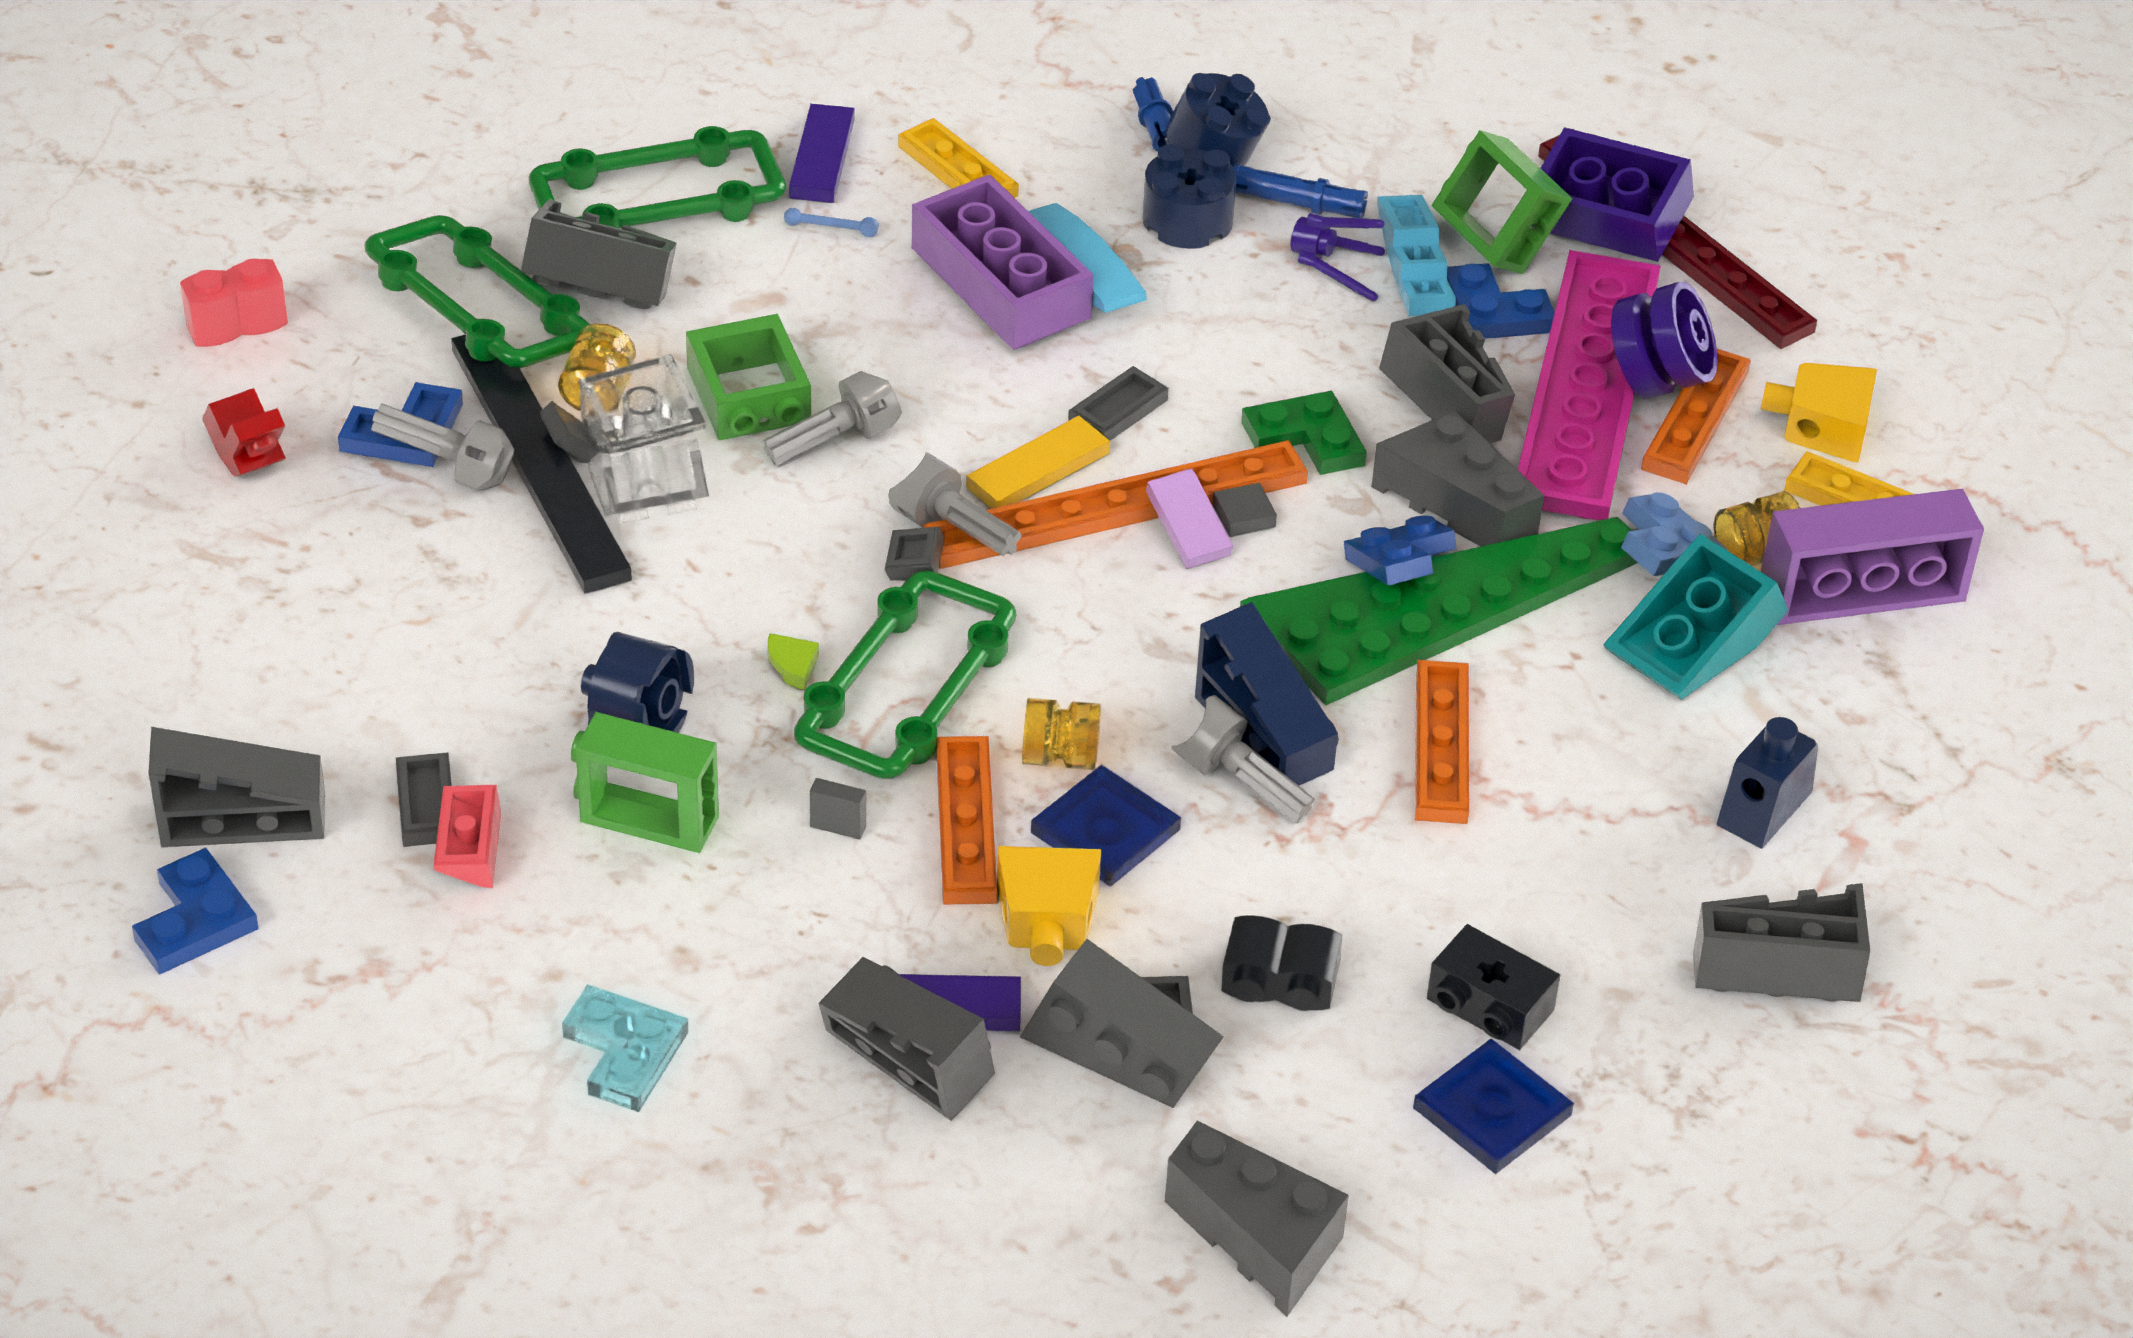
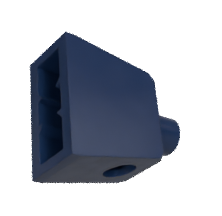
M1775 717L1770 719L1764 729L1744 749L1734 763L1718 816L1717 826L1763 849L1812 793L1818 752L1816 741L1799 732L1797 725L1788 718ZM1755 796H1758V797L1761 798V799H1760V800H1756V799H1754V797H1755Z

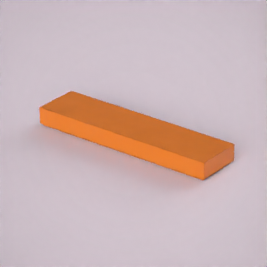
M1717 349V372L1713 380L1681 389L1643 456L1641 470L1687 485L1749 372L1751 359Z
M1417 660L1415 820L1467 824L1469 817V663Z
M989 736L937 737L936 759L943 905L997 904Z

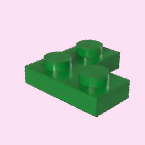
M1332 390L1242 408L1241 423L1255 448L1287 440L1290 441L1292 446L1303 444L1320 475L1365 466L1367 451Z

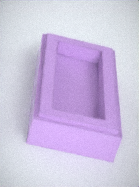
M1192 468L1148 481L1146 493L1186 569L1231 556L1233 544Z

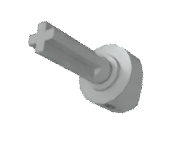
M859 371L839 381L842 402H838L764 439V449L767 455L771 457L773 464L777 466L852 428L853 425L866 439H870L892 428L900 418L902 410L889 381L863 371Z
M383 403L380 404L378 412L375 411L372 419L374 423L371 431L450 461H456L454 476L456 483L475 490H484L502 484L514 455V448L505 432L501 428L481 420L476 421L470 431L463 435L460 432ZM481 452L486 453L483 462L478 460Z
M925 452L922 461L905 479L889 489L888 497L891 507L923 527V524L944 519L1001 556H1004L1006 553L1012 555L1017 550L1016 543L1021 538V533L960 494L962 485L961 475L958 471L928 452Z
M1216 695L1208 697L1206 699L1204 717L1197 731L1186 742L1177 746L1172 745L1171 749L1203 775L1210 774L1223 764L1226 769L1293 822L1298 823L1303 815H1307L1311 810V805L1315 798L1248 745L1241 742L1248 723L1244 717L1230 708Z

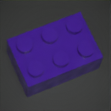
M1566 127L1563 128L1540 168L1573 198L1550 232L1551 234L1656 262L1659 261L1694 198L1691 159Z

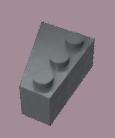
M548 199L531 218L521 272L533 275L532 279L535 282L548 286H559L560 282L578 286L580 293L591 297H605L606 293L623 297L625 304L640 309H650L651 305L659 306L666 296L677 242L627 225H623L622 229L599 224L600 216L585 212L582 219L561 213L562 203Z
M1466 304L1392 322L1379 369L1432 420L1456 411L1489 443L1501 441L1515 393L1495 358H1488L1483 349L1485 339L1480 330L1472 329L1468 321L1470 311Z
M1456 411L1376 444L1371 487L1384 494L1390 489L1410 500L1409 508L1420 514H1423L1426 509L1447 520V526L1453 529L1455 533L1479 546L1538 534L1544 494Z
M151 726L148 774L161 848L324 839L325 786L321 755Z
M1089 939L1083 942L1053 981L1020 1035L1022 1039L1172 1108L1175 1107L1224 1037Z

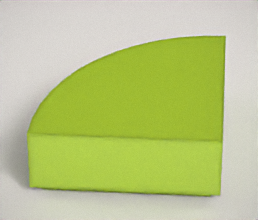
M769 633V663L783 676L785 683L805 690L819 656V643Z

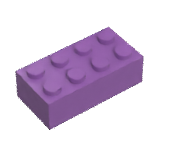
M990 174L912 204L911 248L1012 350L1092 318L1094 274Z
M1963 488L1773 511L1760 572L1777 582L1789 610L1777 625L1965 602L1984 527Z

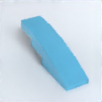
M1423 195L1377 196L1379 217L1385 223L1382 231L1387 253L1408 315L1419 316L1454 307L1456 296L1447 281V260L1439 247V226Z
M1058 203L1028 211L1094 274L1092 306L1107 313L1147 300L1146 291L1124 262L1078 216Z

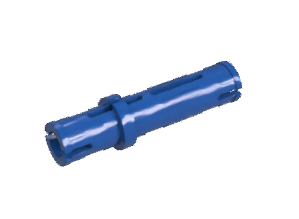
M1235 164L1233 167L1237 177L1235 193L1310 208L1311 213L1322 215L1324 211L1353 218H1363L1365 214L1367 200L1364 199H1367L1368 191L1332 185L1328 179L1318 178V181L1258 170L1240 164Z

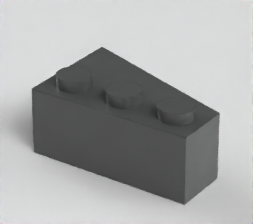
M1863 883L1846 885L1844 894L1817 897L1818 894L1815 889L1798 891V896L1795 900L1770 903L1767 895L1702 902L1693 950L1695 988L1712 989L1719 992L1760 993L1775 997L1794 996L1817 998L1826 1001L1860 1002L1870 956Z
M862 957L818 1003L827 1032L950 1121L955 1118L995 1074L990 1051L991 1044L987 1037L984 1019L900 976L886 965L880 966Z
M1197 1120L1168 1158L1165 1203L1212 1247L1218 1244L1238 1263L1237 1270L1249 1282L1253 1279L1259 1282L1275 1298V1306L1287 1317L1343 1239L1349 1195Z

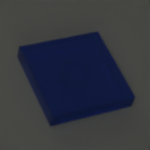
M1101 764L1031 820V833L1052 848L1101 849L1100 880L1111 887L1180 830L1181 817Z
M1491 1038L1416 1094L1413 1109L1494 1174H1497L1572 1116L1574 1102Z

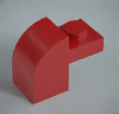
M255 388L208 404L202 420L219 457L233 476L239 477L286 459L278 442L285 428V423L278 408L267 412L264 411Z

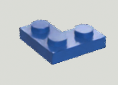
M1489 263L1447 267V281L1456 296L1455 306L1466 304L1470 311L1468 321L1472 329L1480 330L1484 339L1550 333L1555 312L1546 289L1500 292Z
M415 382L401 411L452 429L463 405L462 390ZM353 405L338 435L339 452L434 467L439 456L371 431L374 423L372 419L375 411L378 412V409Z
M1427 515L1411 517L1405 521L1404 526L1392 529L1385 527L1369 528L1360 533L1361 537L1344 541L1346 560L1386 585L1433 574L1431 555L1456 549L1454 530L1435 520L1434 517Z
M206 847L157 869L159 884L175 906L132 925L134 941L159 975L259 929L256 913Z

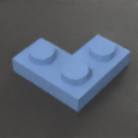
M1655 492L1653 494L1630 497L1622 512L1640 530L1628 531L1621 548L1653 576L1664 575L1700 533L1727 550V547L1712 536V531L1706 525L1691 518L1679 507L1676 499L1665 493Z

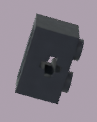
M1466 924L1432 962L1426 999L1438 1005L1445 1012L1454 1014L1482 1029L1490 1037L1501 1040L1520 1051L1553 1013L1561 974Z

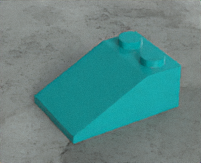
M1700 533L1603 645L1607 651L1682 700L1756 649L1789 610L1776 581Z

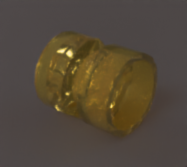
M598 323L585 326L578 333L558 381L560 395L566 403L574 409L587 414L606 413L616 406L636 357L635 345L630 337L617 327Z
M1782 491L1757 498L1753 503L1744 502L1719 509L1715 514L1713 523L1714 537L1727 547V551L1749 565L1762 564L1773 511L1797 509L1800 506L1791 494Z
M1028 697L1023 733L1022 764L1051 767L1058 758L1063 759L1067 768L1096 770L1101 704L1072 701L1067 709H1061L1057 700Z

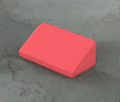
M497 785L443 786L434 871L480 887L493 888L501 820V806Z

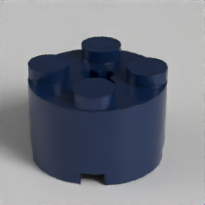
M1195 73L1170 117L1166 127V137L1169 144L1178 145L1181 148L1206 151L1222 150L1230 156L1232 167L1235 164L1244 166L1253 154L1271 118L1265 103L1254 91L1255 84L1247 76L1233 74L1230 77L1218 73Z
M1168 144L1159 148L1157 157L1148 164L1145 171L1142 220L1148 232L1149 227H1151L1158 233L1159 241L1170 246L1187 249L1209 246L1210 239L1220 234L1221 240L1225 238L1233 226L1237 180L1235 170L1230 164V156L1222 150L1206 151L1181 148L1174 144Z
M618 631L614 632L610 636L607 646L601 653L596 665H588L581 678V692L588 696V725L595 712L679 733L688 713L687 710L680 709L683 692L692 694L694 687V667L690 654L685 650L668 644Z

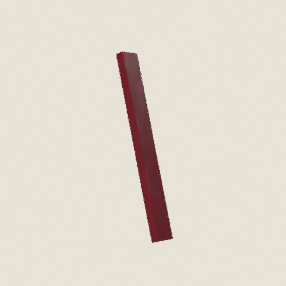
M1559 135L1540 144L1538 157L1543 161L1547 158ZM1683 216L1662 254L1665 258L1778 348L1783 349L1815 333L1817 319L1691 220Z

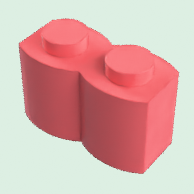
M248 259L227 271L202 270L180 282L186 326L195 346L221 345L241 335L269 333L288 323L283 280L273 259Z

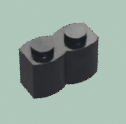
M1245 915L1234 917L1222 967L1221 991L1245 1002L1277 1000L1282 1004L1301 1011L1330 1009L1341 960L1342 934L1333 929L1313 924L1288 926L1280 921L1263 916Z

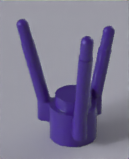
M1309 213L1308 217H1300L1294 226L1290 242L1291 251L1299 254L1298 263L1316 268L1373 302L1378 299L1377 293L1320 258L1322 256L1329 257L1333 253L1335 246L1378 256L1384 255L1385 249L1383 247L1337 236L1336 230L1330 229V227L1380 229L1384 227V221L1368 218L1323 217Z

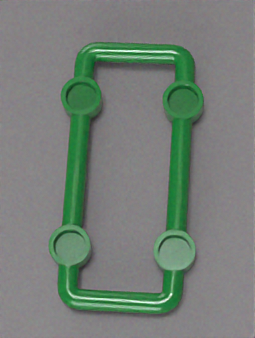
M707 126L699 129L694 134L693 139L598 155L588 149H572L563 154L561 161L538 165L529 174V185L537 207L540 209L548 199L554 200L548 181L564 179L569 187L583 190L591 187L594 184V180L598 177V173L695 156L701 164L708 167H717L725 163L730 150L752 149L766 181L765 185L752 187L744 181L731 180L722 183L718 187L717 193L617 210V208L610 204L598 203L588 206L583 211L582 216L576 217L582 219L583 214L589 212L600 216L599 224L619 229L623 225L636 226L720 211L728 221L740 222L748 218L754 205L778 200L786 190L785 179L763 134L755 130L728 132L724 128L717 126Z
M437 215L375 233L365 241L366 254L378 264V277L382 281V286L397 292L409 289L466 334L465 346L469 350V355L476 360L491 361L496 358L507 366L524 368L584 348L594 339L593 327L579 316V302L567 295L551 294L528 275L521 272L519 268L491 247L492 236L484 229L464 227L451 217ZM436 234L446 235L454 242L453 253L457 257L459 264L470 268L486 266L540 308V320L544 325L545 331L557 337L521 349L513 348L504 340L505 328L503 325L491 319L475 318L416 271L417 259L414 255L403 250L389 249Z
M929 570L914 573L901 587H891L882 591L877 599V619L830 680L816 682L806 688L803 696L804 713L794 727L796 742L807 751L882 779H892L900 776L907 770L910 764H923L927 762L937 748V727L982 666L993 667L998 665L1008 652V631L1013 626L1017 616L1015 606L1008 599ZM923 591H931L995 615L992 620L979 621L969 628L967 654L920 717H908L899 722L895 730L896 749L889 758H883L816 732L818 728L829 729L836 726L840 719L843 718L846 691L891 633L906 632L916 622L918 617V597Z

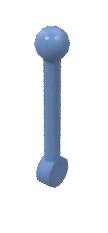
M789 208L784 213L785 222L791 226L802 222L860 230L861 234L866 237L875 236L879 228L878 221L872 217H866L862 221L804 214L796 208Z

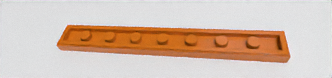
M1287 440L987 509L986 511L1021 533V538L1016 543V551L1157 519L1159 516L1146 493L1148 481L1191 468L1194 470L1212 506L1214 492L1260 483L1265 493L1307 484L1308 470L1290 441ZM946 520L923 524V528L940 527L945 537L939 569L1000 555Z

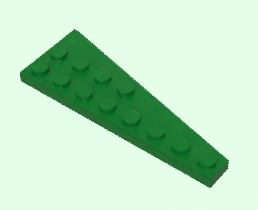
M1613 517L1431 557L1433 574L1392 585H1386L1370 574L1362 572L1248 597L1240 601V607L1253 602L1307 687L1325 705H1328L1416 665L1417 660H1427L1629 568L1638 562L1621 548L1628 531L1632 530L1620 518Z

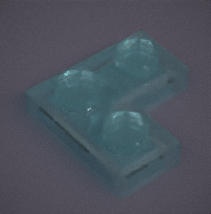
M587 984L562 1022L563 1038L605 1052L587 1080L588 1095L640 1112L688 1034V1018Z

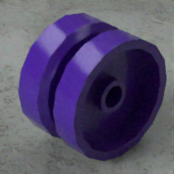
M1686 281L1676 282L1657 288L1652 297L1647 293H1641L1617 300L1612 309L1611 317L1613 344L1624 377L1638 396L1642 399H1651L1672 393L1677 384L1682 388H1689L1713 380L1717 372L1718 361L1716 339L1705 305L1691 285Z

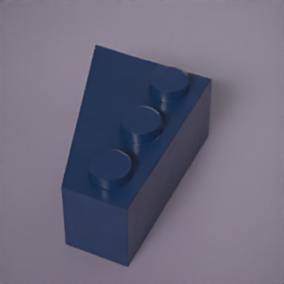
M1253 602L1200 625L1195 698L1206 708V699L1216 695L1230 708L1244 717L1248 723L1241 742L1248 745L1298 786L1334 770L1336 748L1339 741L1338 732Z

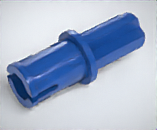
M1140 77L1136 80L1137 85L1132 90L1139 107L1138 119L1140 124L1147 128L1153 149L1158 152L1159 148L1168 145L1165 139L1166 127L1173 110L1170 103L1163 99L1156 79L1153 77L1148 79Z

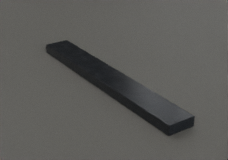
M466 334L451 338L452 351L492 425L501 428L514 448L512 462L584 594L631 581V567L567 452L557 446L540 417V412L543 409L520 368L507 366L496 358L491 361L476 360L469 355V350L465 346Z

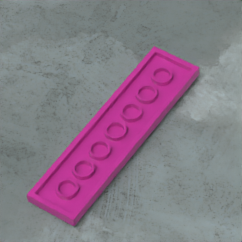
M1569 250L1518 466V471L1544 494L1542 507L1544 511L1593 520L1609 518L1635 394L1625 379L1616 356L1611 329L1612 309L1617 300L1641 293H1647L1652 297L1657 289L1660 265Z

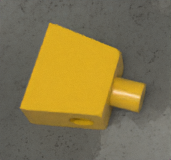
M1803 363L1799 365L1795 387L1766 382L1760 410L1789 415L1784 436L1788 442L1858 463L1867 427L1877 369Z
M998 846L997 892L1007 943L1014 948H1030L1032 961L1042 966L1058 964L1063 958V949L1078 950L1088 937L1099 893L1101 849Z

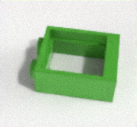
M1479 130L1475 138L1467 146L1464 155L1450 177L1444 182L1441 191L1431 206L1494 267L1524 274L1573 198L1508 138ZM1499 163L1526 189V192L1497 237L1494 238L1468 213V210Z
M778 313L686 331L687 369L719 441L792 426L811 416V384ZM777 363L786 382L726 394L718 375ZM768 418L765 422H760L761 419Z
M595 712L586 730H580L576 734L571 748V760L576 762L577 777L574 783L573 795L575 799H579L580 822L700 853L719 818L717 743ZM607 766L676 783L678 800L607 782Z

